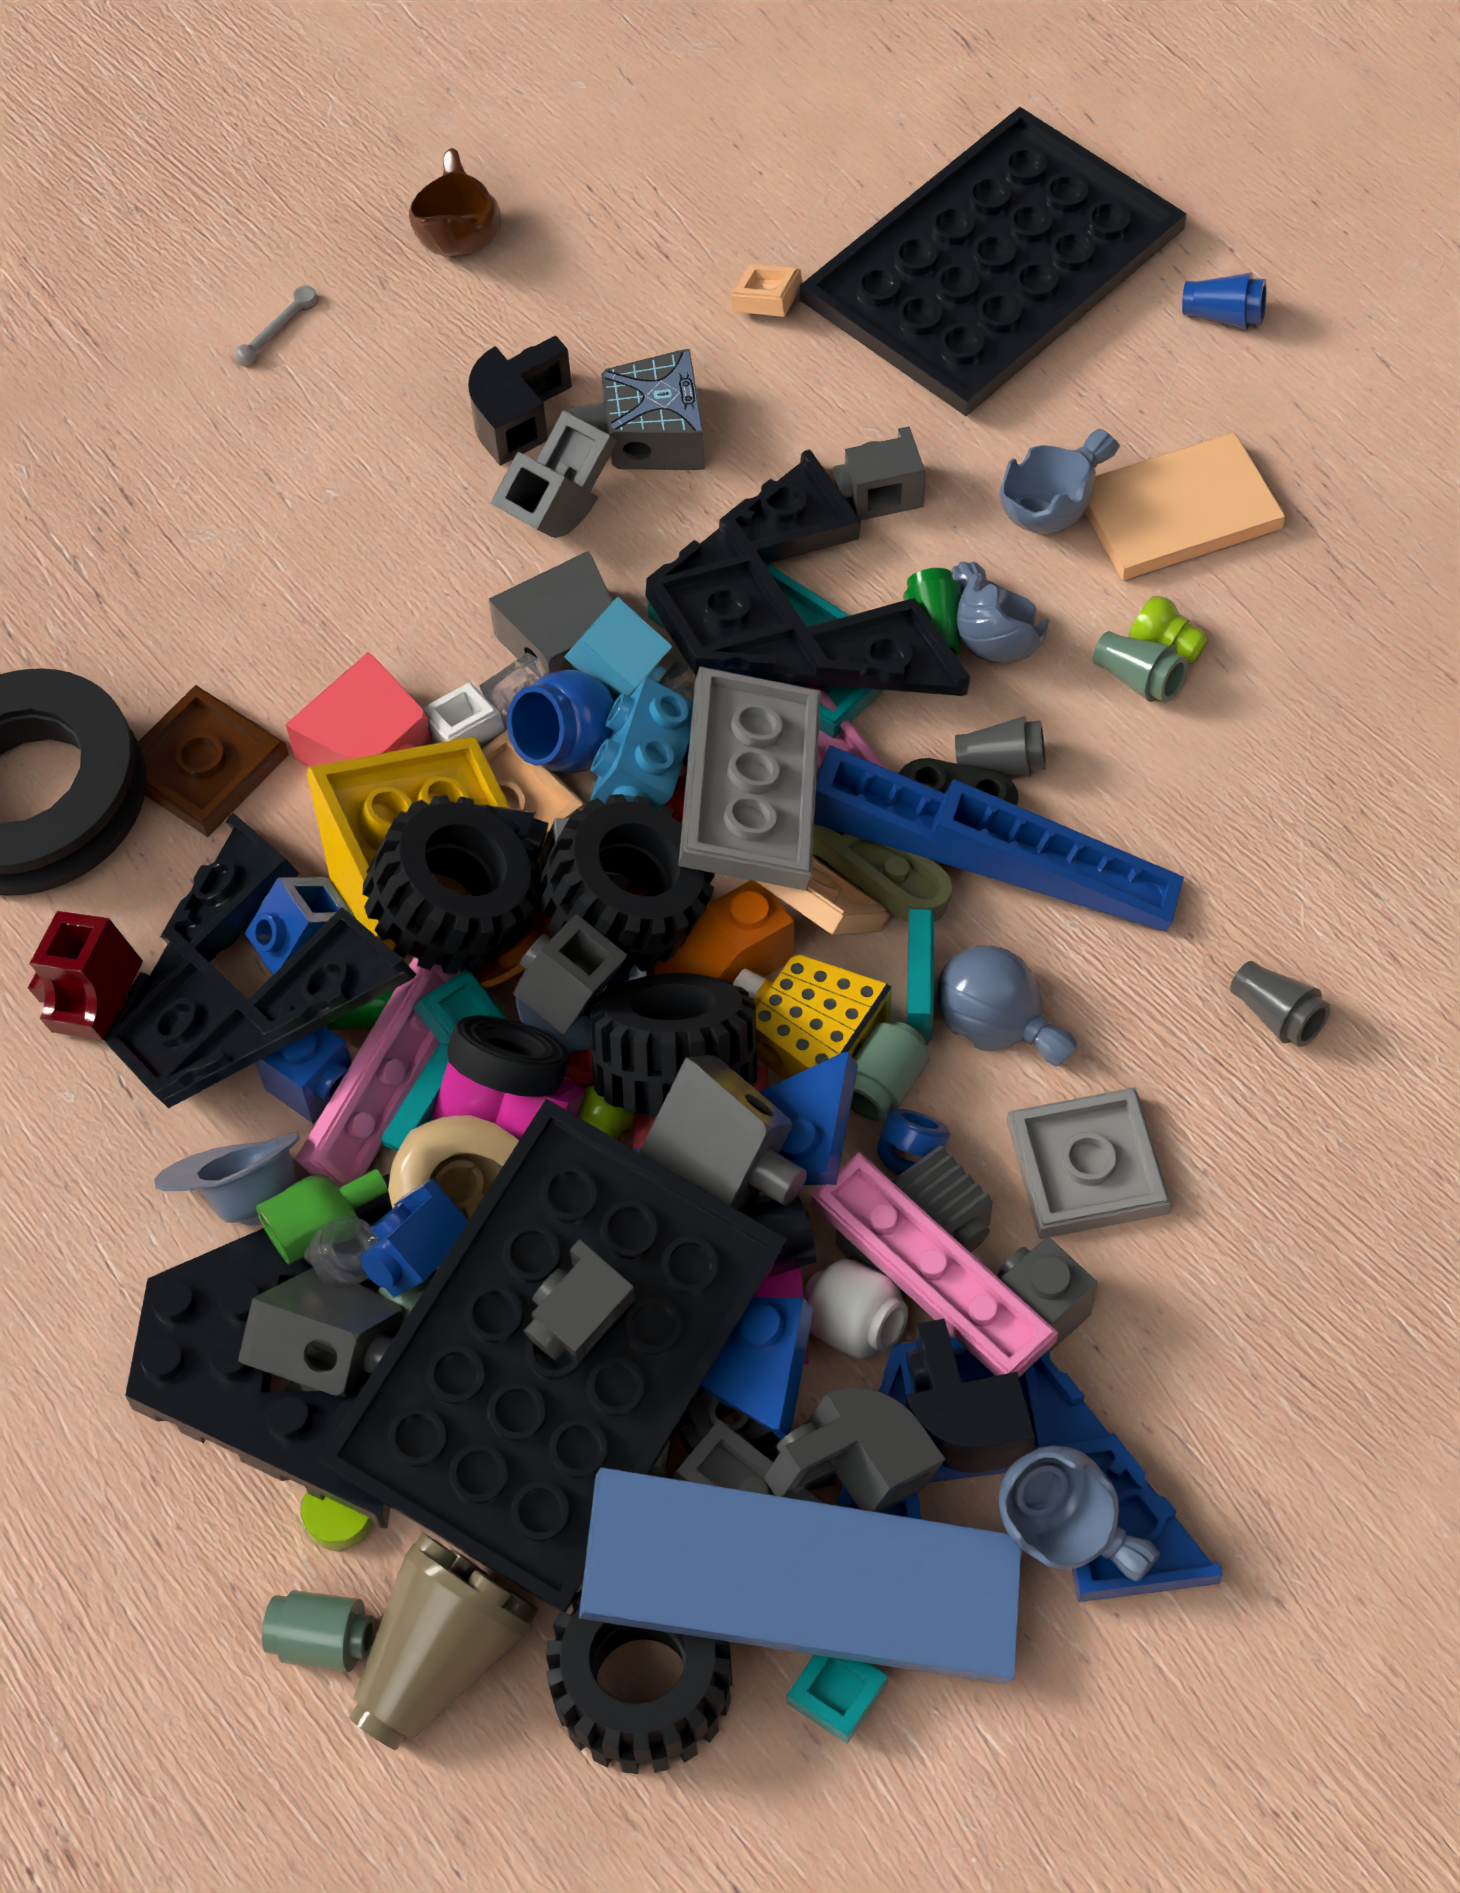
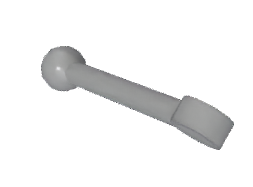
M309 286L297 288L294 292V301L251 343L248 345L243 344L236 348L234 354L236 362L241 366L252 365L256 360V352L301 309L308 310L316 305L315 290Z

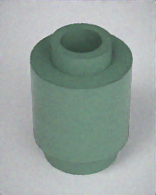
M893 1022L892 1024L878 1023L873 1027L853 1057L858 1064L850 1107L854 1112L867 1119L881 1121L889 1111L900 1107L930 1060L929 1053L924 1047V1038L917 1030L902 1022Z
M293 1590L288 1596L274 1595L271 1598L263 1621L262 1646L265 1653L278 1655L281 1663L351 1672L358 1658L366 1659L369 1656L374 1639L375 1622L372 1615L365 1614L364 1603L361 1599Z

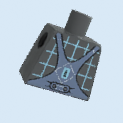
M690 349L607 368L601 374L604 402L571 406V414L618 440L611 453L612 465L618 469H705L703 428Z

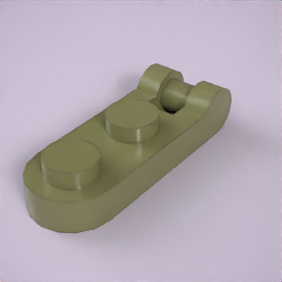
M814 824L812 856H819L897 917L908 922L909 909L931 910V914H934L935 922L942 918L947 911L952 893V882L943 868L931 859L846 833L840 836L838 833L842 832Z

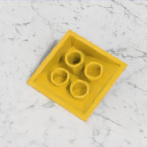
M475 736L310 766L307 771V779L330 881L356 919L380 940L381 938L375 932L379 921L368 919L364 908L369 897L362 895L363 882L368 875L366 871L391 824L401 811L406 813L411 804L421 799L429 805L433 796L447 795L453 803H456L461 796L473 799L475 804L510 808ZM432 873L441 884L454 892L464 888L460 883L447 876ZM391 939L382 941L392 950L396 945Z

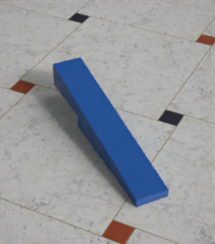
M831 745L816 774L814 824L1165 932L1173 921L1184 876L955 779L952 780L946 793H942Z

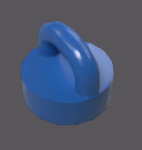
M894 1109L887 1113L880 1133L877 1153L888 1169L900 1175L916 1162L899 1157L894 1152V1147L924 1157L939 1145L946 1148L950 1133L944 1124L932 1117L912 1110Z

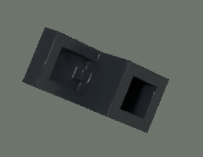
M556 335L536 346L524 349L520 354L508 360L494 346L477 360L471 370L468 387L475 431L482 445L499 466L513 460L518 451L524 454L547 441L548 435L543 402L572 387L568 349Z
M945 1318L917 1324L915 1350L906 1352L907 1369L914 1393L906 1394L905 1407L918 1419L944 1456L945 1461L942 1463V1466L967 1473L989 1472L1009 1468L1016 1460L1033 1452L1035 1435L1018 1373L1012 1372L962 1383Z

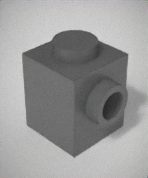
M575 914L552 939L543 934L526 952L519 964L527 972L513 994L560 1033L565 1035L591 1007L594 999L599 998L600 993L604 991L627 957V954L578 914Z
M1049 1236L1043 1239L1031 1251L1026 1247L1018 1249L1006 1260L998 1272V1278L1058 1332L1057 1342L1049 1349V1352L1059 1345L1092 1313L1098 1281Z

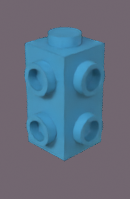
M648 677L644 678L631 696L622 693L612 706L606 720V727L613 730L611 737L603 742L591 766L590 771L598 775L590 801L599 798L603 803H606L609 795L623 794L628 802H633L637 795L650 798V806L660 809L662 804L665 805L673 796L690 740L693 701Z

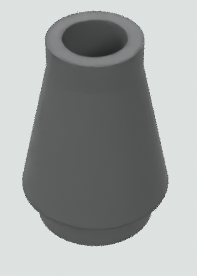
M1026 716L968 734L955 735L957 764L1031 777V771L1046 769L1045 743L1041 720L1027 722Z
M1254 961L1245 963L1237 971L1230 985L1231 993L1240 998L1282 1043L1292 1041L1300 1047L1307 1045L1321 1031L1330 1013V1004L1321 998L1322 993L1320 989L1263 968Z

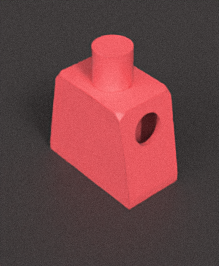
M369 652L286 723L294 757L307 767L433 744L428 718L424 710Z

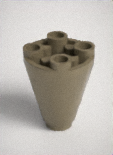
M422 1533L416 1543L412 1544L403 1559L354 1694V1700L358 1704L350 1714L349 1719L374 1739L393 1750H397L406 1736L414 1739L517 1645L532 1627L531 1622L539 1610L507 1587L503 1586L502 1588L486 1577L487 1572L453 1549L449 1550L435 1539Z

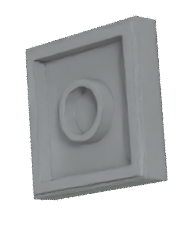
M1136 1087L1008 1112L1007 1125L1039 1239L1169 1214L1171 1201Z

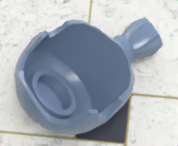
M1097 429L1089 435L1083 446L1076 450L1040 445L1028 449V453L1021 464H1018L1016 459H1011L1006 467L999 493L1000 502L1006 515L1020 528L1038 534H1054L1073 526L1078 522L1089 505L1094 489L1095 468L1098 464L1115 456L1120 447L1119 443L1103 429Z
M965 561L959 562V565L953 567L954 580L958 581L962 586V596L959 601L956 618L960 636L969 651L980 659L1004 663L1017 662L1034 654L1042 645L1049 624V620L1043 618L1035 627L1036 606L1029 599L987 581L985 569L974 561L970 563Z
M993 945L972 947L951 958L941 971L938 982L937 1001L946 1025L955 1035H965L974 1044L975 1048L983 1051H994L1025 1040L1030 1045L1034 1044L1046 1062L1056 1067L1061 1065L1076 1048L1077 1041L1070 1032L1048 1024V1020L1041 1016L1043 1001L1035 976L1022 958L1011 951Z
M1056 1445L1038 1448L1016 1460L1005 1473L998 1496L999 1511L1003 1525L1010 1538L1018 1547L1044 1565L1062 1570L1074 1569L1086 1565L1101 1555L1106 1559L1110 1558L1126 1577L1137 1582L1148 1573L1158 1560L1160 1552L1152 1542L1128 1536L1126 1531L1117 1525L1119 1508L1118 1495L1114 1486L1099 1466L1083 1452L1070 1447Z

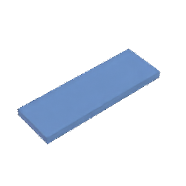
M600 1468L595 1478L579 1619L1008 1684L1015 1679L1021 1548L1014 1543L1008 1533Z

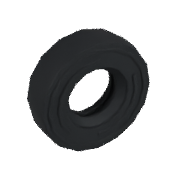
M475 1015L462 1018L452 1031L447 1050L449 1063L460 1074L470 1080L499 1092L527 1097H543L554 1094L564 1080L569 1061L566 1048L555 1038L518 1021L495 1016Z

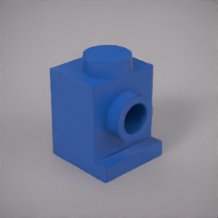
M433 1178L404 1195L394 1204L395 1207L372 1226L370 1230L377 1239L358 1256L361 1259V1265L366 1275L376 1285L386 1288L393 1298L423 1282L441 1265L468 1222L467 1218Z

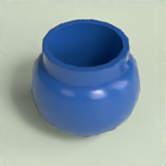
M563 670L545 674L532 685L524 687L515 694L509 706L507 716L509 739L515 752L525 762L532 765H540L561 774L589 770L599 748L607 738L610 739L613 732L605 724L615 702L609 690L597 678L578 670Z

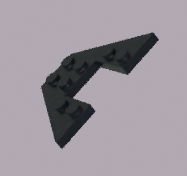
M810 449L802 452L800 463L777 482L770 478L761 486L759 495L744 499L719 519V528L704 541L698 543L696 540H693L679 552V557L675 561L662 565L646 578L645 597L694 675L698 674L699 667L775 682L954 696L968 694L969 674L915 598L806 627L765 564L859 539L860 519Z
M234 813L226 820L232 832L215 862L199 867L194 876L192 890L179 902L160 937L167 943V946L150 976L147 973L139 972L128 992L125 1005L117 1013L103 1040L168 1109L403 985L417 975L399 955L341 907L249 999L243 996L210 962L222 950L227 949L236 942L241 931L255 917L262 901L270 892L277 878L297 877L300 873L282 854Z
M390 1173L382 1176L387 1188L389 1187ZM389 1191L355 1210L358 1217V1229L350 1240L315 1251L291 1264L285 1262L265 1229L262 1228L147 1279L125 1394L132 1410L157 1422H171L178 1426L180 1432L203 1444L205 1440L213 1442L238 1454L241 1462L280 1481L292 1480L305 1486L308 1494L322 1501L325 1497H328L371 1518L374 1526L388 1528L389 1506L316 1461L361 1390H355L347 1396H335L323 1391L269 1392L272 1374L243 1364L238 1359L252 1298L319 1264L329 1267L364 1287H380L366 1275L361 1265V1259L358 1256L377 1239L370 1230L372 1226L392 1210Z

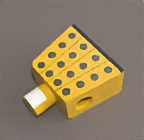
M802 955L791 957L774 982L745 968L739 973L733 983L734 986L742 987L749 992V997L754 998L756 1004L757 1059L784 1080L843 1052H849L854 1057L873 1027L878 1023H888L891 1018L892 986Z

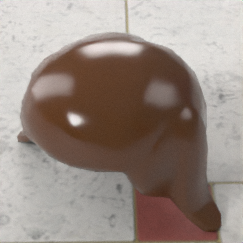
M450 148L444 153L443 176L426 185L416 195L409 209L410 224L419 241L429 251L444 257L467 255L480 250L492 240L501 225L500 208L495 197L490 195L482 182L466 174L458 151Z

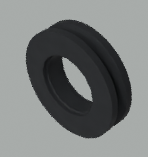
M44 668L23 669L0 674V754L26 742L48 739L72 744L81 751L80 769L70 789L51 808L27 820L0 823V895L39 893L62 886L83 876L117 849L130 832L140 813L147 786V771L142 749L113 698L94 682L82 676L66 671Z

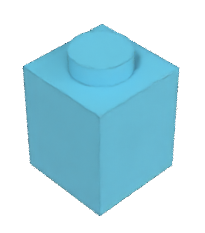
M617 596L564 658L579 671L597 678L609 690L615 702L622 693L629 696L645 677L658 682L667 671L658 662L671 649L672 645Z

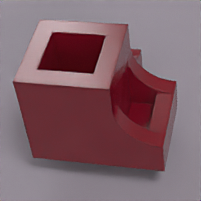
M57 911L29 964L36 973L28 989L39 1002H44L43 1011L39 1019L52 1033L103 1041L143 960L110 918Z

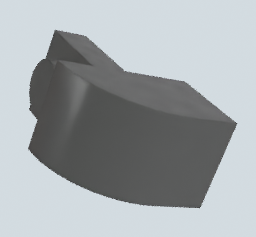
M563 410L536 461L519 451L517 452L490 504L550 537L558 538L564 536L579 525L597 501L598 496L591 493V490L618 440Z
M848 1387L826 1393L807 1423L790 1432L778 1443L777 1449L780 1454L764 1479L775 1496L787 1498L836 1473L860 1510L881 1513L921 1492L945 1461V1458L918 1419L900 1402L875 1390Z

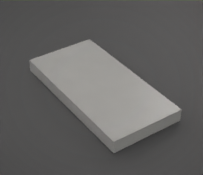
M699 667L694 688L678 866L795 889H807L812 871L821 691Z

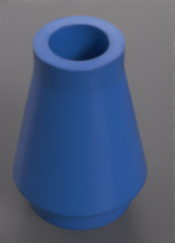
M1250 272L1203 281H1186L1182 296L1183 315L1198 316L1246 330L1249 324L1262 325L1266 309V279L1253 278V274Z

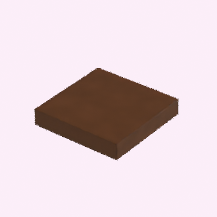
M197 685L180 699L138 741L143 752L147 771L145 796L206 837H209L289 755L285 742Z

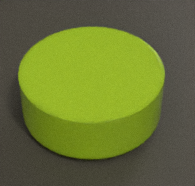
M306 1492L302 1499L300 1514L303 1525L309 1537L323 1548L344 1550L353 1547L362 1541L371 1529L373 1523L371 1518L328 1497H325L322 1501Z

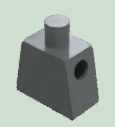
M589 551L489 598L494 635L537 679L552 672L578 670L564 656L613 602Z
M705 1055L685 1058L639 1153L736 1210L752 1206L760 1191L782 1205L787 1206L799 1194L807 1177L805 1169L779 1154L792 1129V1122L789 1117L718 1057Z
M319 1264L252 1298L238 1361L335 1396H347L365 1385L398 1333L403 1312L400 1305L329 1267Z

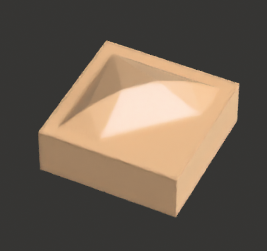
M758 264L748 265L730 295L732 311L736 313L785 317L800 291V284L803 283L801 269Z

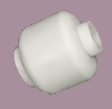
M854 1259L838 1260L829 1265L825 1271L815 1273L804 1290V1299L813 1308L809 1332L818 1341L853 1358L868 1359L879 1352H887L898 1342L904 1332L908 1319V1306L904 1302L902 1289L888 1276Z

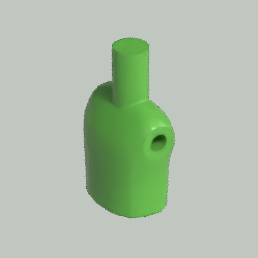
M377 1169L342 1187H339L328 1176L311 1175L293 1184L282 1193L256 1205V1210L270 1240L285 1262L291 1264L315 1251L350 1240L358 1229V1217L355 1210L388 1193V1188Z

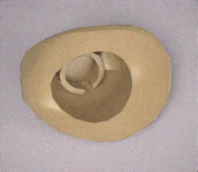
M471 1115L441 1117L411 1130L401 1144L391 1167L388 1191L392 1209L395 1207L394 1204L404 1195L433 1178L469 1221L519 1140L497 1124Z

